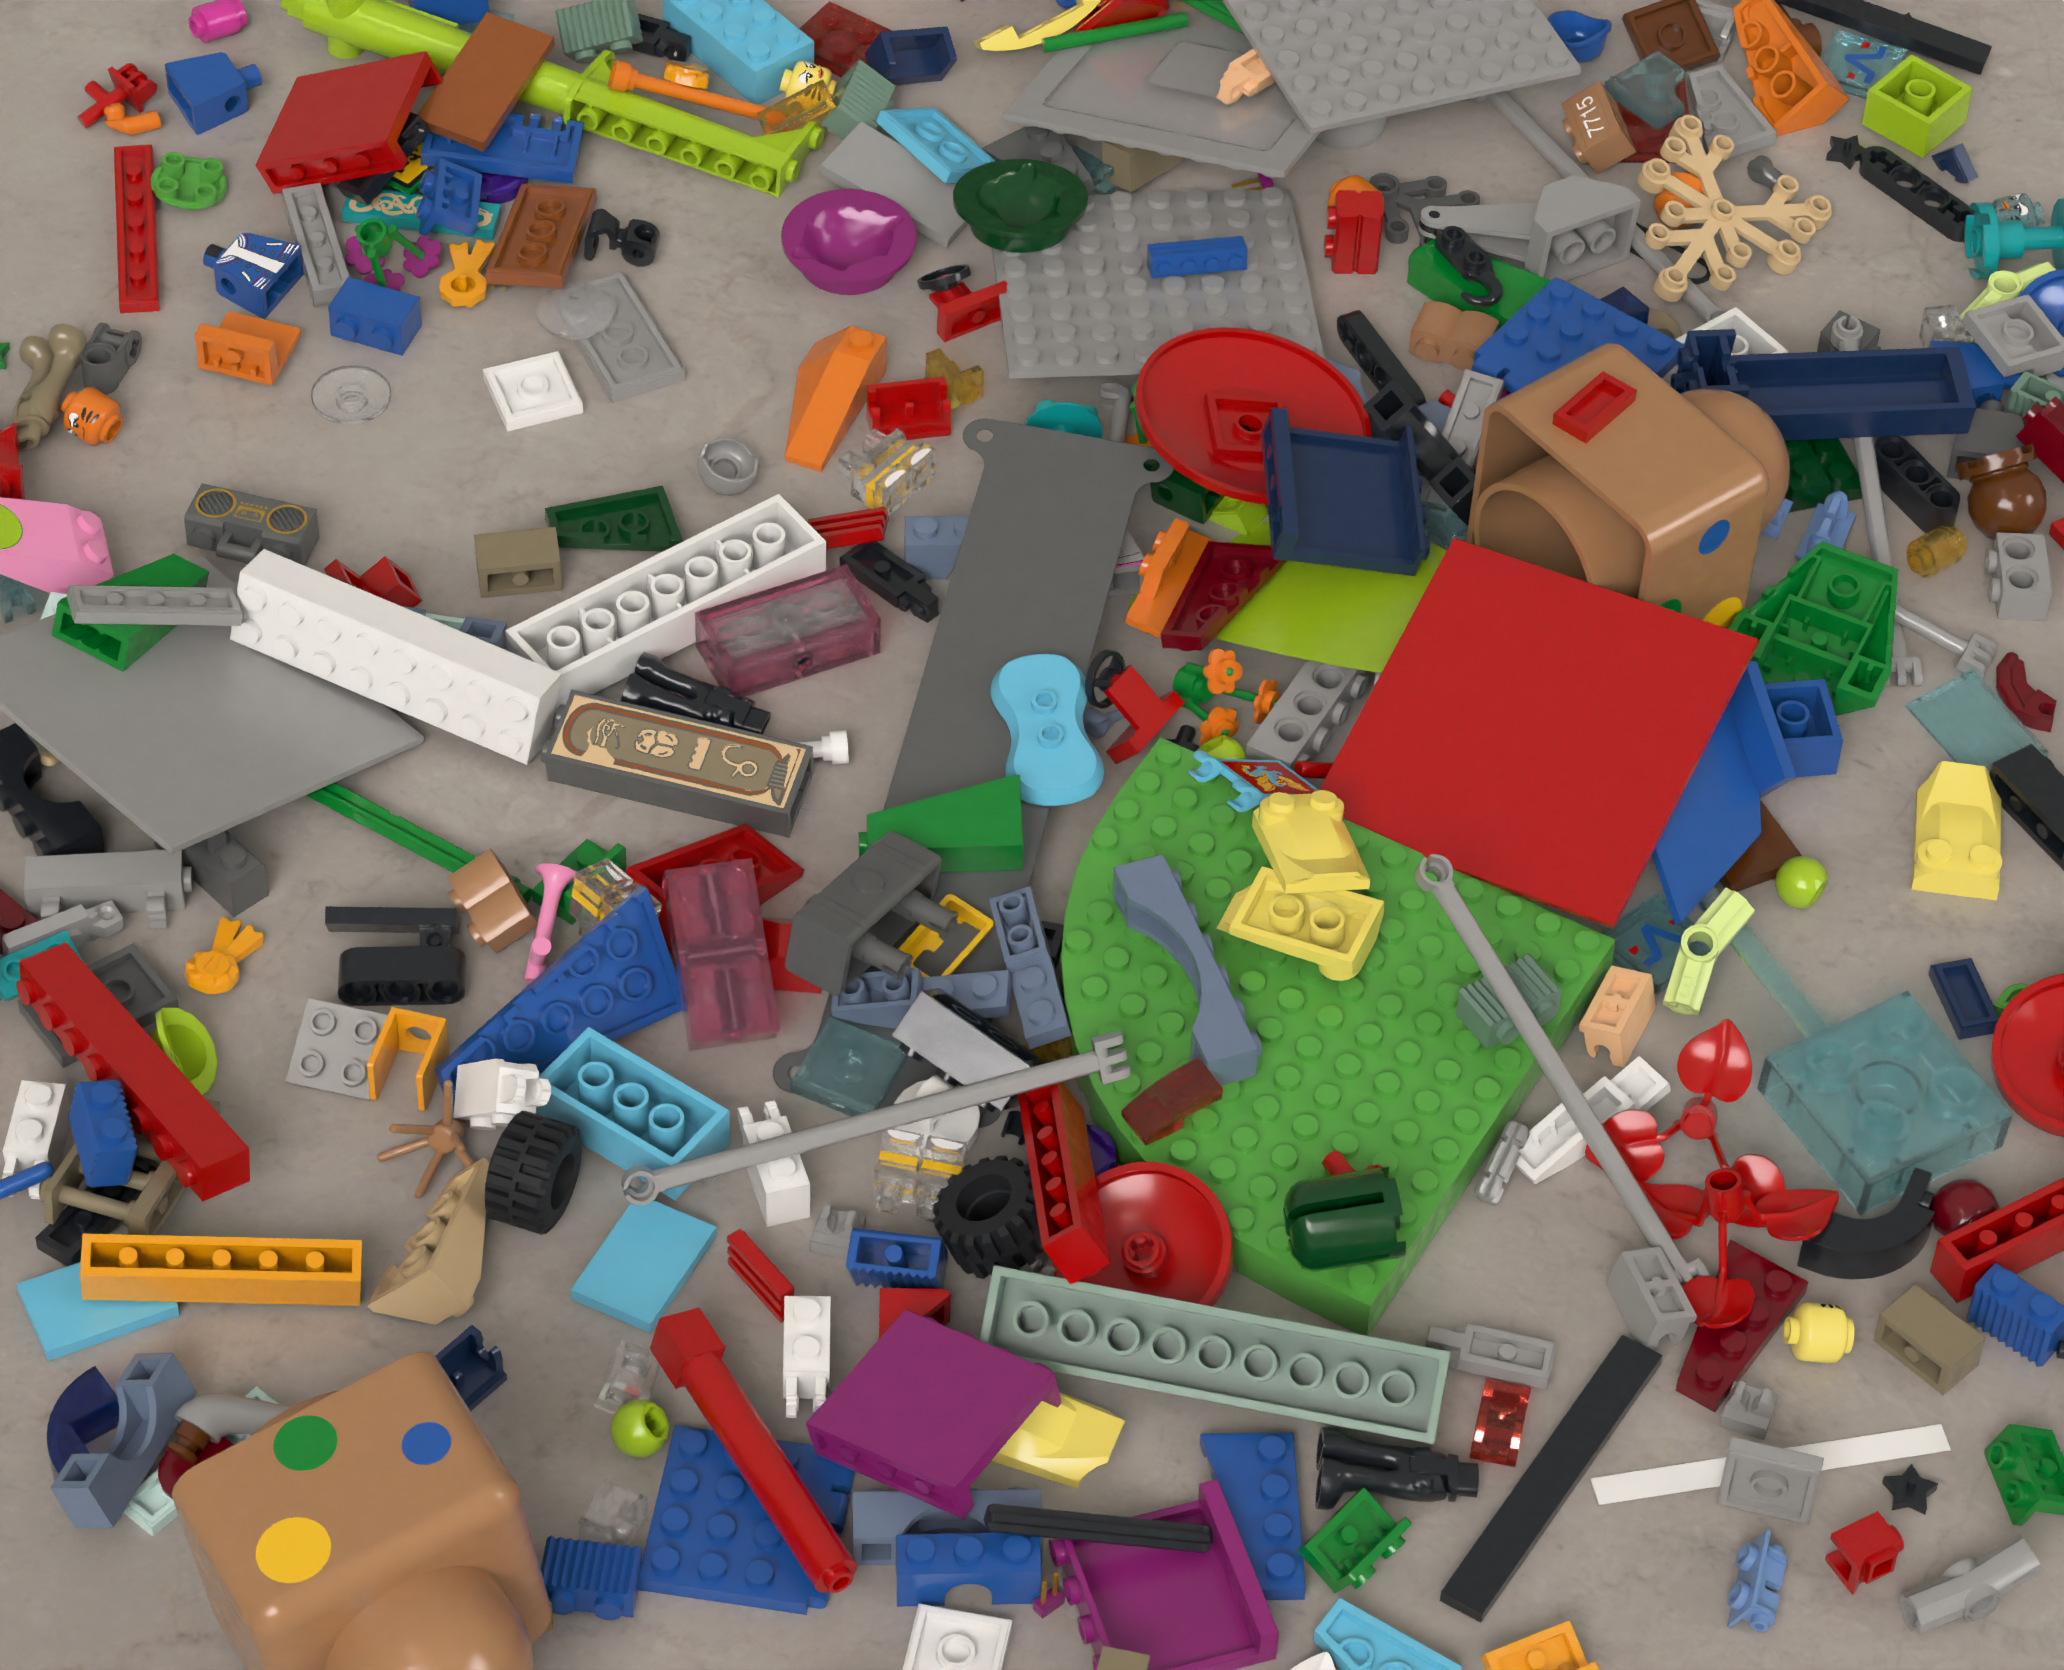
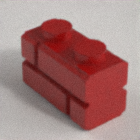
M1338 190L1335 196V206H1327L1326 225L1327 229H1332V235L1324 236V258H1331V269L1335 274H1352L1353 271H1356L1357 274H1376L1378 272L1384 216L1383 198L1380 191H1361V193H1357L1354 190Z

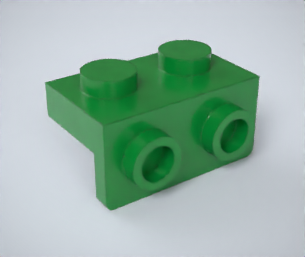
M1363 1487L1335 1512L1297 1551L1334 1593L1350 1584L1357 1589L1376 1572L1372 1564L1380 1556L1386 1560L1406 1542L1401 1535L1412 1523L1406 1516L1394 1522Z

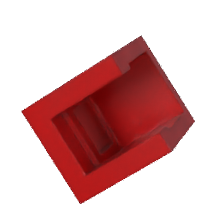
M1877 1511L1831 1533L1830 1539L1838 1549L1827 1554L1825 1561L1853 1595L1860 1583L1865 1582L1868 1584L1894 1571L1898 1553L1904 1550V1541L1897 1528L1889 1525Z

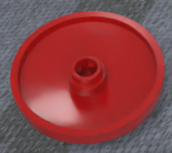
M2064 974L2050 976L2031 984L2009 1002L1996 1024L1991 1048L1993 1076L2001 1095L2008 1105L2034 1127L2064 1137Z
M1158 1162L1129 1163L1117 1166L1096 1176L1110 1264L1103 1267L1097 1274L1091 1277H1084L1079 1281L1213 1307L1225 1290L1234 1262L1232 1227L1224 1208L1213 1191L1199 1178L1186 1170ZM1052 1261L1053 1267L1057 1269L1054 1272L1055 1277L1066 1279Z

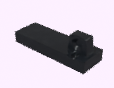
M325 907V925L329 932L419 933L421 946H450L452 934H459L460 916L457 908Z

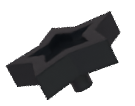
M1858 135L1847 139L1831 136L1830 145L1832 149L1827 153L1826 160L1841 162L1851 170L1855 162L1861 160V155L1865 148L1859 145Z
M1912 1464L1902 1475L1884 1476L1882 1482L1893 1495L1892 1510L1909 1507L1924 1515L1927 1510L1926 1498L1935 1492L1938 1486L1936 1482L1921 1478Z

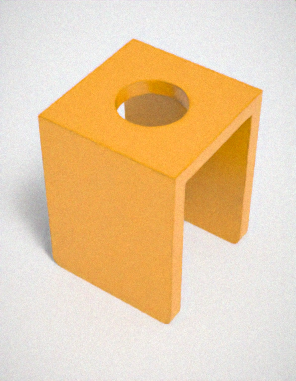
M391 1007L367 1063L370 1099L378 1100L399 1049L424 1055L416 1074L418 1109L426 1111L438 1084L434 1068L449 1056L447 1019ZM418 1027L424 1029L430 1034L431 1038L427 1040L419 1039L413 1036L408 1028Z

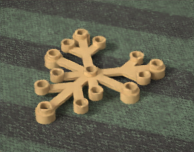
M1684 115L1678 118L1669 132V137L1664 141L1660 154L1666 161L1676 163L1697 176L1702 182L1704 195L1671 175L1668 163L1659 158L1651 159L1643 164L1637 176V182L1643 190L1653 194L1661 193L1667 189L1695 207L1685 208L1680 202H1667L1660 214L1664 224L1670 227H1678L1681 224L1703 223L1701 229L1669 230L1660 223H1653L1649 226L1644 236V241L1652 249L1660 250L1665 246L1689 245L1674 266L1665 268L1659 273L1653 285L1655 293L1658 297L1668 302L1680 300L1688 287L1687 275L1702 253L1711 274L1709 278L1711 285L1721 291L1730 289L1736 279V273L1733 268L1723 263L1714 240L1716 234L1721 236L1727 252L1725 255L1726 261L1731 266L1743 268L1752 256L1751 248L1739 241L1737 236L1739 234L1769 253L1767 263L1774 272L1781 275L1793 273L1801 260L1800 247L1794 241L1788 239L1778 242L1746 221L1767 220L1790 234L1791 238L1796 242L1805 244L1811 240L1816 230L1823 229L1832 215L1830 201L1824 196L1814 195L1807 198L1804 203L1785 204L1786 201L1793 199L1799 189V184L1792 176L1782 175L1776 181L1773 187V194L1765 205L1734 206L1730 201L1723 199L1713 174L1721 161L1727 160L1734 149L1733 141L1725 135H1716L1709 145V153L1706 155L1700 141L1703 135L1701 121L1693 115Z

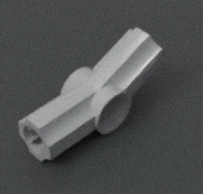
M2019 1533L1977 1560L1975 1558L1962 1559L1950 1566L1941 1578L1902 1593L1899 1605L1902 1610L1903 1620L1911 1632L1916 1631L1918 1634L1963 1616L1967 1621L1974 1622L1980 1620L1996 1610L2002 1601V1596L2044 1570L2026 1540Z

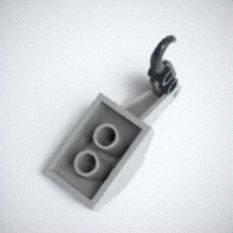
M1572 175L1543 185L1539 202L1427 206L1421 211L1418 230L1422 235L1435 239L1436 249L1465 280L1478 282L1489 292L1486 296L1477 297L1464 291L1461 293V298L1473 306L1491 307L1502 298L1503 287L1495 276L1491 259L1485 252L1525 262L1523 270L1552 280L1554 277H1558L1567 281L1628 259L1641 200L1626 186Z

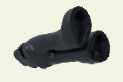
M646 652L639 657L635 672L629 675L620 700L634 705L762 735L771 717V712L756 708L755 701L735 694L731 688L715 686L694 679L668 667L659 657Z
M1321 1427L1316 1452V1469L1319 1470L1315 1496L1316 1509H1333L1344 1493L1356 1492L1363 1487L1369 1493L1416 1502L1441 1501L1446 1498L1447 1493L1449 1502H1455L1457 1496L1477 1497L1479 1486L1478 1463L1459 1462L1458 1455L1449 1453L1447 1458L1445 1454L1432 1451L1430 1447L1388 1446L1354 1439L1334 1428ZM1359 1465L1375 1466V1467L1383 1468V1469H1385V1470H1380V1469H1375V1468H1368V1467H1363V1466H1359Z

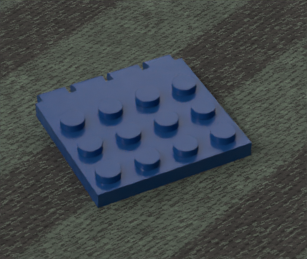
M1554 277L1475 351L1472 371L1503 379V389L1513 393L1603 344L1614 343L1626 348L1659 377L1663 378L1677 365L1679 347H1684V344L1566 281Z
M675 1425L642 1558L638 1590L807 1615L808 1607L825 1608L830 1592L822 1593L816 1590L714 1431ZM776 1440L841 1539L839 1534L842 1533L850 1500L847 1495L851 1493L855 1471L815 1454L813 1445Z

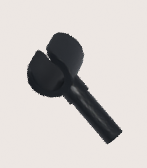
M1010 1111L1001 1132V1137L1004 1138L1006 1134L1016 1135L1019 1137L1018 1144L1024 1145L1025 1138L1020 1111Z

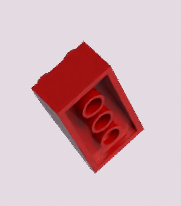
M743 824L627 867L625 875L631 881L622 882L618 897L621 899V903L639 886L642 885L648 888L650 896L660 904L658 907L654 906L669 953L674 957L684 953V946L710 941L705 939L695 878L708 874H721L729 925L732 926L803 876L804 869L749 825Z

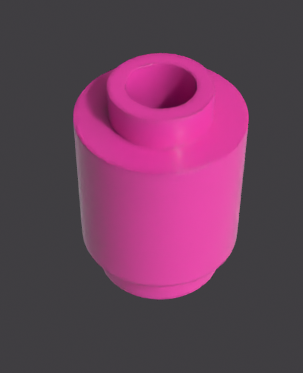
M215 0L193 7L191 16L188 18V24L195 38H199L203 43H208L239 33L240 28L247 25V15L240 0Z

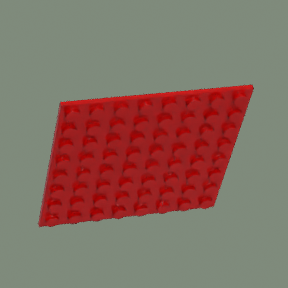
M1453 538L1319 790L1334 793L1344 803V819L1416 850L1426 858L1430 854L1442 855L1450 861L1453 869L1495 887L1614 929L1732 698L1759 641L1757 638Z

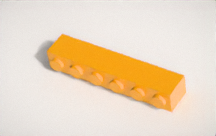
M126 1234L82 1235L80 1265L82 1300L360 1306L362 1240Z

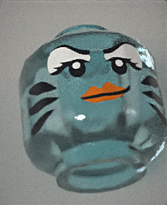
M2025 193L2006 196L1992 202L1998 221L2021 220L2023 227H2039V225L2045 223L2041 204L2039 202L2033 203L2031 198Z

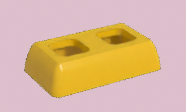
M948 894L939 904L951 911L957 912L959 916L956 920H958L959 924L965 921L979 929L980 932L941 976L953 975L990 933L994 925L992 919L955 895ZM920 924L898 949L913 956V959L910 961L912 962L910 968H916L913 966V962L924 950L935 952L944 941L939 937V933ZM921 971L923 977H930Z

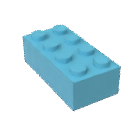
M662 0L663 20L670 22V27L678 31V33L691 36L692 54L751 103L760 105L781 94L783 91H780L779 88L785 69L793 71L795 64L801 60L814 64V41L764 0Z
M590 1027L539 1075V1078L548 1079L551 1082L552 1092L547 1105L536 1107V1114L576 1126L580 1131L582 1145L625 1171L638 1165L655 1170L722 1152L730 1145V1110ZM638 1176V1177H637L638 1179H640V1180H642L643 1182L646 1183V1180H647V1179H646L645 1177H643V1176ZM691 1184L662 1191V1193L676 1200Z

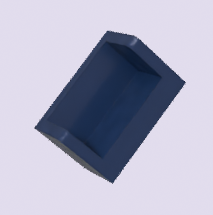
M948 26L880 32L865 52L868 66L894 85L942 81L957 61Z

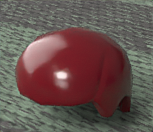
M1958 1179L1945 1184L1936 1192L1930 1210L1935 1211L1933 1218L1935 1230L1945 1236L2000 1209V1206L1992 1190L1981 1182L1974 1179Z

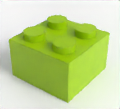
M1911 54L1868 90L1862 125L1924 158L1966 122L1973 88Z

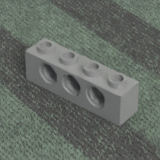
M1307 660L1246 744V758L1250 760H1279L1293 771L1298 760L1312 761L1317 751L1322 753L1325 750L1335 725L1341 726L1344 723L1354 698L1359 700L1363 696L1369 680L1364 675L1365 671Z

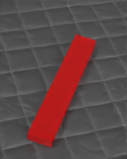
M150 144L114 147L120 314L160 311L155 193L151 189V175L154 172L153 147Z

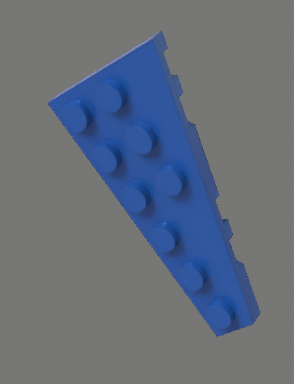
M642 885L639 886L434 1068L442 1092L444 1081H452L453 1111L458 1065L497 1058L503 1059L505 1062L517 1064H536L540 1074L588 1027L614 1041L688 1008L648 888Z

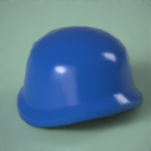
M1570 10L1552 13L1547 19L1578 63L1590 62L1599 57L1604 49L1607 34L1612 29V23L1608 19L1592 18Z

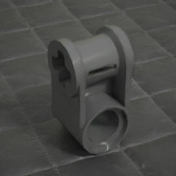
M99 323L92 337L80 353L84 388L92 386L105 395L114 392L139 356L142 344L141 333L135 330L127 333L111 329L107 323Z

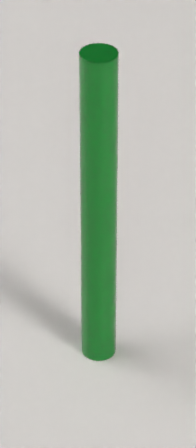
M1186 12L1042 38V47L1044 53L1188 27L1189 21Z

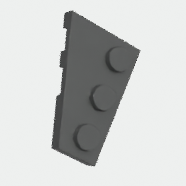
M1034 126L1023 127L982 148L995 161L1031 159L1055 164L1075 174L1084 183L1087 192L1096 189L1092 177L1065 137L1052 130Z

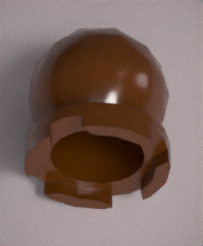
M2033 443L1955 465L1959 481L1969 479V482L1973 483L1967 496L1968 514L1975 527L1987 538L1995 540L1997 532L2033 534L2043 521L2047 509L2046 490L2040 478L2027 469L2029 467L2028 462L2037 459Z

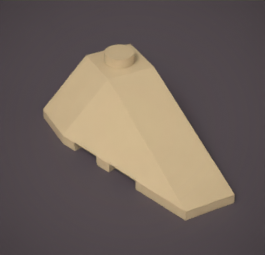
M484 1157L451 1177L426 1213L430 1221L416 1234L411 1235L403 1245L409 1252L398 1268L395 1265L389 1266L380 1278L367 1305L372 1312L436 1325L452 1315L455 1318L462 1316L473 1305L475 1300L473 1294L481 1279L486 1220L485 1183L490 1163Z

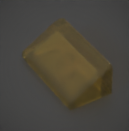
M822 79L760 111L756 115L765 135L790 131L836 107L832 93Z

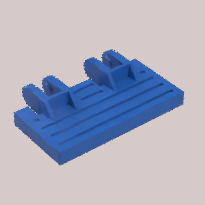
M510 113L484 152L429 131L423 142L421 165L435 167L439 158H442L475 172L573 184L583 137L584 122L567 120L566 130L563 131V117L555 116L552 128L544 129L541 128L542 120L540 119V114L532 113L529 126L527 127L524 126L523 114Z

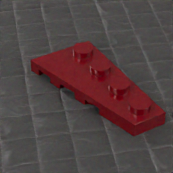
M1208 541L1160 634L1162 648L1202 651L1288 560L1273 559L1272 548L1267 545Z
M1731 1239L1727 1246V1279L1739 1278L1751 1283L1755 1294L1754 1307L1744 1320L1731 1327L1718 1329L1706 1326L1697 1327L1675 1390L1713 1412H1716L1728 1397L1733 1382H1738L1784 1323L1785 1319L1806 1294L1808 1281Z

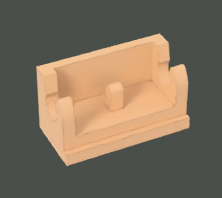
M1611 965L1579 1024L1580 1032H1584L1586 1050L1591 1057L1595 1058L1599 1051L1598 1045H1603L1610 1051L1609 1057L1612 1064L1622 1068L1625 1067L1656 1009L1652 974Z

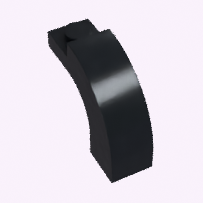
M1915 1167L1900 1202L1892 1211L1883 1216L1873 1219H1855L1833 1212L1827 1226L1820 1234L1802 1241L1797 1266L1834 1278L1868 1279L1889 1274L1911 1262L1924 1248L1929 1238L1935 1211L1930 1210L1935 1193L1928 1191L1932 1173Z

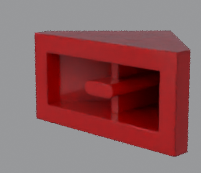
M880 1288L879 1339L904 1310L922 1317H931L939 1324L945 1326L950 1322L951 1294L946 1289Z

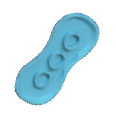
M1036 654L1014 659L995 673L990 687L993 704L1005 720L1011 737V747L1006 762L1005 775L1006 777L1020 775L1021 800L1039 806L1068 805L1085 800L1096 793L1104 778L1103 760L1087 737L1083 723V714L1087 702L1085 694L1086 677L1081 669L1072 661L1060 655Z

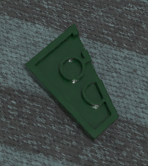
M663 486L545 508L547 526L556 527L559 548L663 552L683 542Z

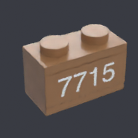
M1601 81L1561 103L1567 117L1562 120L1563 126L1570 138L1577 142L1572 145L1573 151L1582 165L1589 163L1597 175L1637 152L1616 101Z

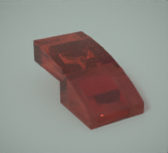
M1196 1058L1172 1071L1144 1090L1122 1109L1121 1116L1142 1143L1147 1146L1182 1129L1185 1116L1221 1100L1223 1087L1202 1061Z
M1490 1379L1485 1380L1470 1459L1510 1467L1516 1466L1531 1392L1530 1387Z

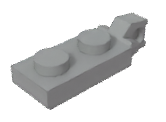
M112 900L89 909H84L82 904L4 934L2 937L3 957L65 930L76 949H79L86 942L95 941L99 937L108 938L122 930L123 917Z
M1466 1323V1328L1455 1327L1453 1331L1430 1326L1425 1347L1452 1352L1449 1367L1456 1368V1370L1547 1390L1556 1344L1542 1339Z

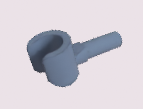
M1089 707L1083 714V718L1087 720L1084 724L1085 732L1095 738H1103L1111 724L1125 717L1118 709L1103 714L1097 709Z

